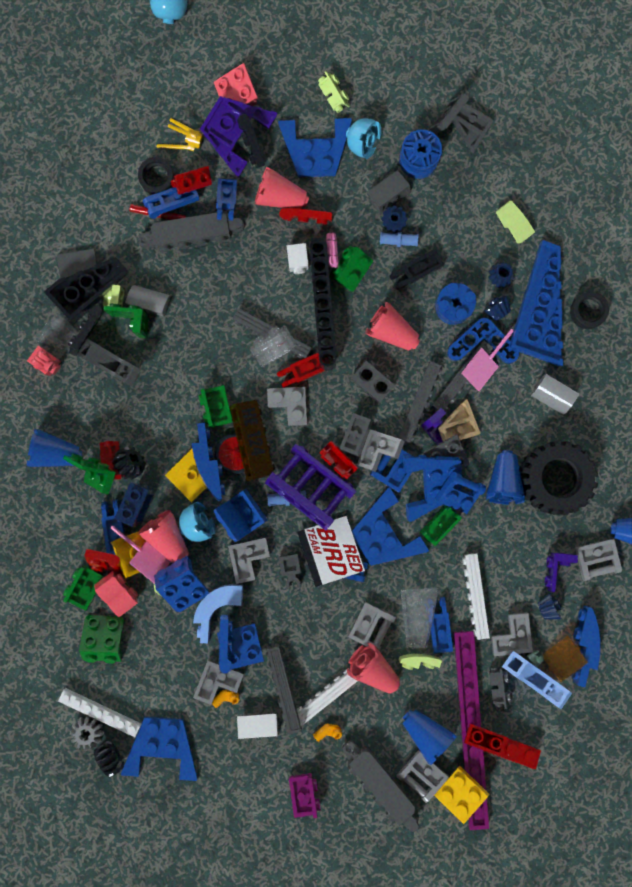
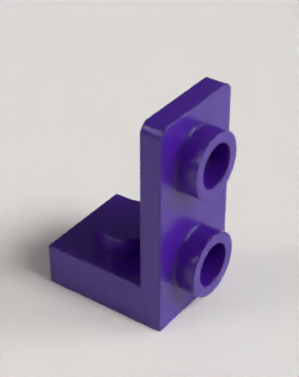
M442 408L421 425L436 445L443 442L438 427L443 422L441 418L447 413Z
M550 553L546 560L549 575L545 576V587H547L548 591L555 592L558 561L559 565L571 566V563L578 562V555Z

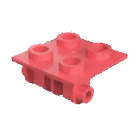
M244 63L214 81L219 97L222 96L243 102L246 105L250 104V106L257 104L258 97Z

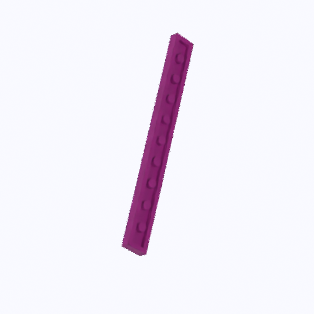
M474 631L453 632L464 770L486 790L483 751L464 743L469 723L481 727ZM487 799L468 819L469 830L489 829Z

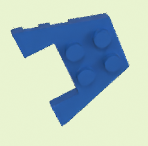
M351 118L335 119V138L296 139L295 120L278 121L298 177L336 176L347 139L346 132L351 126Z
M410 454L403 455V468L406 474L423 470L425 499L406 504L408 521L412 522L443 505L437 502L435 497L452 472L459 473L462 477L461 460L458 457L436 456L432 458L425 455H418V457L411 456ZM454 485L455 487L462 489V485Z
M390 487L384 491L352 530L354 540L371 566L429 551L420 536L402 546L382 514L383 511L399 502Z
M145 716L121 776L139 777L141 756L181 759L179 780L197 781L198 776L184 719Z

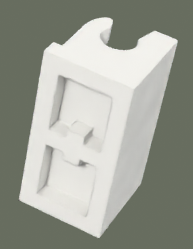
M277 714L237 716L238 739L278 736Z

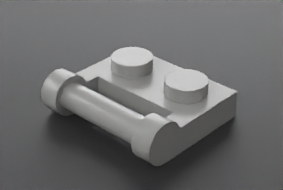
M614 539L575 547L583 581L612 572L615 574L622 572ZM612 560V565L588 570L587 565Z
M365 602L348 637L365 646H369L367 643L374 644L380 651V645L396 617ZM381 616L385 619L372 642L369 638Z
M420 750L414 754L396 775L400 781H405L422 796L421 799L425 803L430 801L449 778L435 763L429 765ZM413 771L428 786H430V788L428 790H425L410 775H408L409 772Z

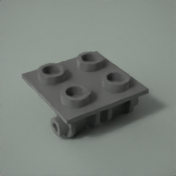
M457 434L423 453L426 457L432 458L436 456L458 457L461 460L462 468L470 464Z

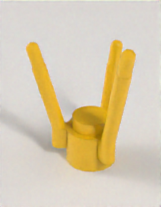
M170 118V122L177 126L168 124V127L186 135L185 142L188 145L157 144V148L194 151L195 148L200 149L203 134Z

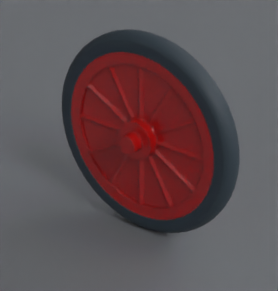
M229 434L218 442L215 449V458L218 465H222V469L225 472L240 474L244 472L236 434Z

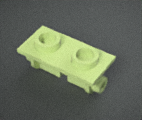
M325 71L324 73L327 77L323 76L318 80L319 87L326 97L332 93V96L327 100L333 110L339 113L343 110L344 105L350 107L348 103L349 97L344 90H340L338 86L340 82L336 75H331Z

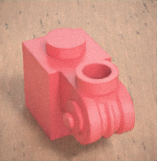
M37 346L27 362L44 374L51 376L60 369L59 364L61 360L44 348Z

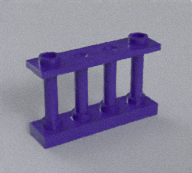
M295 444L290 451L294 455L279 474L272 472L265 484L326 531L334 522L331 518L333 511L345 496L350 499L356 493V490L353 489L354 487L349 482L340 479L308 454V451L303 446ZM301 460L309 468L295 486H290L285 482V478ZM316 472L324 480L310 498H305L301 495L300 491ZM331 484L339 492L325 510H321L316 506V502Z

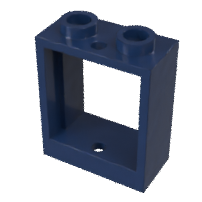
M130 482L114 519L132 527L140 526L156 490L140 483Z

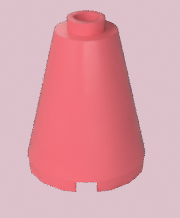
M266 167L256 194L255 204L278 208H306L309 197L306 196L307 192L273 169Z
M385 302V307L381 305L370 321L372 322V327L370 329L366 328L365 331L370 337L408 351L414 350L420 342L418 339L419 334L388 302Z
M170 510L157 515L158 518L155 520L151 519L139 530L140 536L172 564L176 560L188 556V549L175 517Z
M367 643L369 646L366 647L360 646L349 659L351 665L350 669L347 668L348 675L357 681L388 694L397 691L400 686V678L378 648L371 643Z

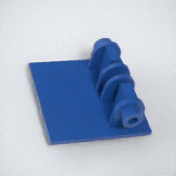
M255 623L234 628L232 633H228V640H232V651L228 652V655L231 657V669L264 662Z

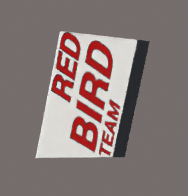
M347 516L335 519L326 531L317 525L297 532L315 587L365 571Z

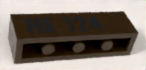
M257 400L235 403L229 408L246 481L268 477L272 472L274 473L275 465L269 453L270 444L265 436L266 427L262 423L261 407Z

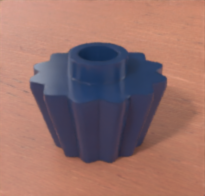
M388 207L387 211L383 212V217L381 218L383 226L393 232L396 230L401 231L402 227L406 226V212L402 211L401 207ZM391 217H396L398 220L392 221Z
M498 262L497 265H492V269L489 270V279L497 288L500 286L505 288L514 279L513 269L505 262ZM499 272H503L505 277H501Z
M508 297L493 298L488 302L489 305L484 310L494 320L505 317L511 311Z
M549 593L538 602L540 612L545 620L561 619V605L558 599H554L553 595Z

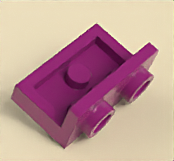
M312 773L289 776L294 818L313 815V818H317V811H321L320 800L315 799V791H318L317 780L312 778Z

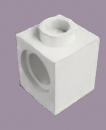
M306 243L287 245L290 272H294V274L305 273V270H308Z

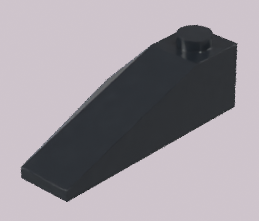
M115 257L94 265V267L76 272V274L58 279L44 293L73 325L87 314L90 308L96 305L112 289V285L118 284L129 271Z

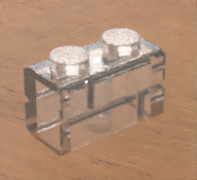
M275 326L268 331L269 335L266 337L260 335L253 340L254 344L250 347V351L256 357L261 367L293 350L297 345L286 326L281 328Z

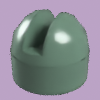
M533 650V652L527 655V658L538 667L542 664L544 656L542 654L538 657L537 654L540 651Z

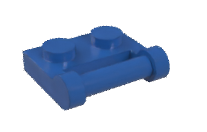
M401 450L399 458L386 477L382 476L381 473L391 457L384 455L379 462L376 472L371 471L370 475L399 493L411 473L406 474L403 468V455L409 453Z
M452 472L435 499L439 503L467 514L478 497L485 493L486 486L482 483H475L465 479L459 473ZM460 484L464 487L471 489L472 491L469 493L467 491L455 487L454 485Z

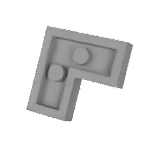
M305 387L267 389L268 408L287 407L288 426L307 425Z
M370 429L357 465L376 472L382 454L398 459L405 441Z
M261 538L228 546L236 584L255 580L252 561L270 557L267 539Z
M529 613L508 614L510 634L491 636L493 655H510L513 651L517 654L533 652Z
M207 661L193 698L212 705L219 686L237 693L244 674L232 669L228 673H222L219 670V664Z

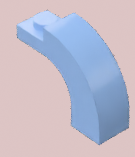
M243 584L220 586L211 591L200 602L193 623H201V626L197 628V638H200V643L208 644L210 641L211 617L217 608L225 605H242Z
M514 651L502 666L560 709L563 708L572 695L569 690Z

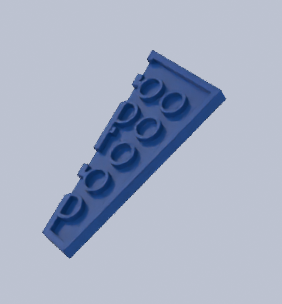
M542 240L508 348L561 367L563 366L561 349H563V341H561L562 299H560L561 282L559 271L561 269V248L558 245Z

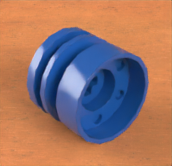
M421 129L413 131L405 137L399 163L407 176L414 179H423L435 171L442 154L440 139L433 132Z

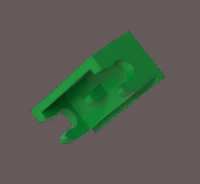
M445 505L424 526L420 533L433 546H436L462 518L451 507Z

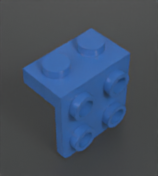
M244 489L235 497L214 509L217 520L223 525L228 536L234 542L239 541L268 521L247 489Z
M188 556L176 560L172 565L158 571L154 575L157 592L176 612L185 610L209 594L205 585L193 573L192 563Z

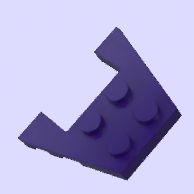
M220 96L202 124L200 131L232 172L239 177L248 162L232 152L233 147L243 133V130L238 127V117L242 114H247L249 120L253 119L269 129L278 113Z

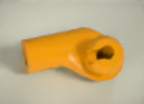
M223 689L214 697L212 705L218 708L224 701L237 704L240 700L239 693Z
M327 723L318 729L313 736L318 742L326 736L340 739L342 737V729L338 725Z

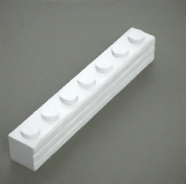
M477 553L465 554L462 561L463 565L466 566L464 575L468 580L466 581V588L469 589L467 596L468 600L471 601L469 610L473 614L471 623L475 628L473 629L474 637L477 640L490 638Z
M347 669L343 672L344 675L334 679V683L326 685L324 691L316 693L314 699L306 701V705L303 708L300 706L297 709L301 726L357 682V680L348 675Z
M67 688L63 690L58 702L133 737H136L141 727V723Z

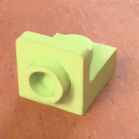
M112 285V289L104 296L103 306H110L113 303L120 304L123 308L125 290L120 285Z

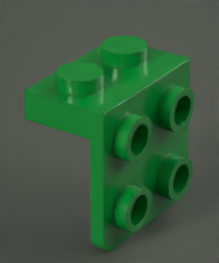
M87 615L85 617L79 647L83 660L89 663L104 661L109 664L122 661L120 643L124 625L123 617Z

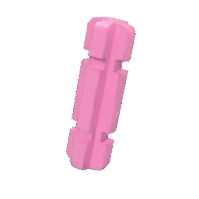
M328 233L326 235L328 266L330 268L338 267L339 263L335 233Z

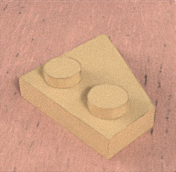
M468 399L463 401L438 427L443 441L456 434L460 441L481 434Z

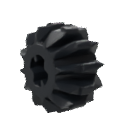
M126 446L115 453L112 461L115 465L113 469L118 470V475L122 474L124 479L130 478L132 480L140 476L145 470L146 462L143 461L145 457L140 455V451H135L134 447L129 448Z
M106 741L94 750L95 760L105 775L111 777L124 768L123 757L112 742Z

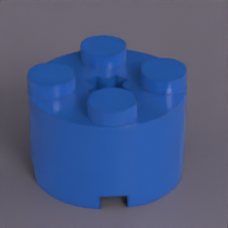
M450 283L445 286L435 301V310L439 319L450 325L463 323L475 309L476 295L468 286L461 283ZM454 301L458 302L456 308L453 307Z

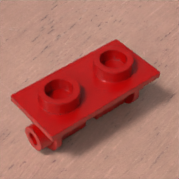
M209 166L174 175L173 180H171L172 187H176L178 195L212 185Z
M119 441L99 442L101 463L109 465V469L116 472L113 480L121 479V475H118V470L113 469L115 465L112 463L115 453L120 450Z
M332 441L319 452L322 455L321 458L330 466L333 463L336 464L333 469L341 478L344 477L347 480L358 469L353 461Z

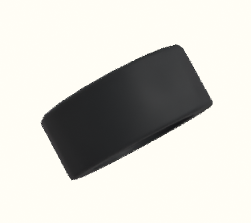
M152 157L142 162L138 169V179L145 192L153 195L173 188L171 180H173L175 174L168 161L160 157ZM155 166L164 168L168 175L167 181L159 187L150 186L145 178L147 171Z
M589 291L582 293L571 304V319L582 329L596 328L605 322L609 315L608 301L598 292ZM584 300H594L600 306V315L596 320L586 321L580 316L578 310L581 302Z

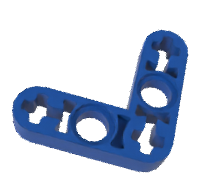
M481 318L448 348L447 355L452 361H459L482 340L491 345L494 351L497 346L493 345L492 337L499 336L503 340L505 335L490 319ZM480 323H487L488 331L483 330L481 333H479V335L482 336L481 338H479L478 334L475 331H477L481 327ZM465 336H474L475 343L472 345L467 344ZM507 339L503 346L507 344L508 346L505 349L508 352H514L512 355L514 359H507L505 357L507 353L504 349L496 354L503 362L511 364L518 359L519 352L508 348L510 341ZM461 341L465 348L459 352L460 356H453L452 348L457 349L460 347L461 344L458 342Z

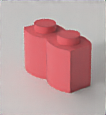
M112 571L94 584L98 596L120 617L138 604V594L133 587L129 588L125 584L126 580L120 573L117 575Z

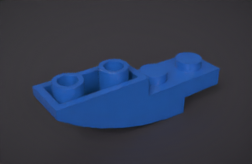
M198 423L199 443H192L195 463L208 490L218 501H221L222 495H225L224 484H220L219 476H223L222 465H218L217 460L209 461V458H213L212 447L207 445V439H211L210 429L205 428V423Z
M584 605L583 609H580L578 613L579 627L575 628L573 634L575 643L582 647L578 649L576 654L578 663L577 668H573L572 679H574L573 682L581 687H586L590 668L598 670L600 660V634L593 608Z

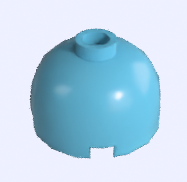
M150 0V6L153 14L157 18L163 19L164 24H174V20H179L185 15L188 0Z
M368 118L358 119L346 132L349 149L361 158H370L376 147L372 148L376 139L381 137L380 123Z
M200 502L185 508L179 518L181 534L194 542L205 541L213 537L212 535L216 531L212 517L208 521L204 512L207 508Z

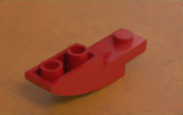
M469 723L464 740L465 744L531 769L536 770L541 750L509 739L503 735Z

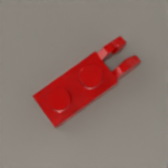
M282 208L279 210V216L282 220L291 221L294 218H298V222L309 223L310 219L317 220V224L327 225L328 221L332 222L333 215L331 212L297 208Z
M316 353L291 364L290 367L276 374L278 377H283L293 372L295 378L286 380L281 384L285 388L325 372V370L320 367L319 353ZM328 357L323 359L325 364H331Z

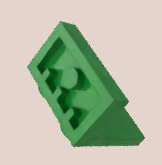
M113 303L110 306H104L103 310L111 317L131 318L130 329H132V332L139 338L147 339L149 316L140 306L129 305V308H122L120 304Z
M78 454L64 455V460L81 470H86L84 483L103 494H109L116 473L109 469V465L101 463L99 459L89 457L87 460Z

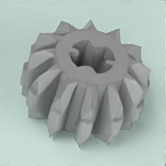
M86 716L85 720L80 717L78 723L72 725L74 730L70 731V735L75 737L71 742L75 743L77 741L76 747L78 749L83 745L84 751H87L89 746L94 749L96 743H101L102 739L100 736L104 735V731L99 729L103 724L96 725L97 719L94 718L91 722L90 716ZM84 731H85V732L89 731V732H90V735L88 736V734H87V735L85 736L83 732H84Z

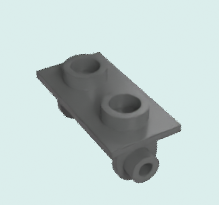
M491 667V671H489L491 686L498 685V689H491L493 704H495V707H503L504 704L505 709H507L510 702L513 701L512 691L508 688L510 673L503 667L498 670V667Z

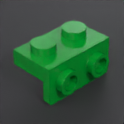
M349 246L343 251L338 267L332 268L329 278L338 281L346 289L354 292L374 260L358 247Z
M225 386L200 389L201 394L198 397L200 405L205 407L206 413H203L205 424L213 428L233 423Z
M86 565L77 568L72 577L74 579L72 585H68L63 593L65 596L63 602H69L87 611L97 594L94 584L103 579L105 575L92 570Z

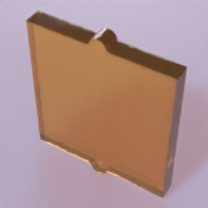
M566 636L543 654L549 670L553 671L560 682H563L589 663L580 652V647H577L569 636Z

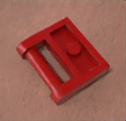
M86 549L84 557L92 570L97 572H103V570L114 571L117 575L119 573L123 575L120 567V558L117 555Z

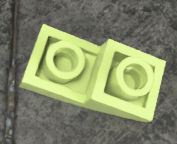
M512 201L507 202L496 211L504 228H509L517 243H522L535 233L524 214Z
M407 654L399 657L402 667L413 670V668L419 669L421 662H423V666L434 669V666L440 668L442 663L440 657L427 654Z

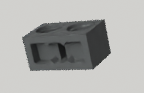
M365 361L351 377V381L380 404L395 387V384H393L394 380L388 374L383 375L378 371L380 368L372 361L370 363ZM365 370L370 371L372 378L365 380L362 378L361 373ZM384 383L386 391L379 392L376 389V384Z

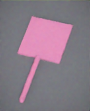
M510 329L490 356L483 348H480L461 374L476 390L480 391L499 367L492 358L514 332L513 329Z
M111 526L114 532L138 551L129 563L155 584L154 575L158 571L167 568L171 562L147 541L140 548L115 526Z

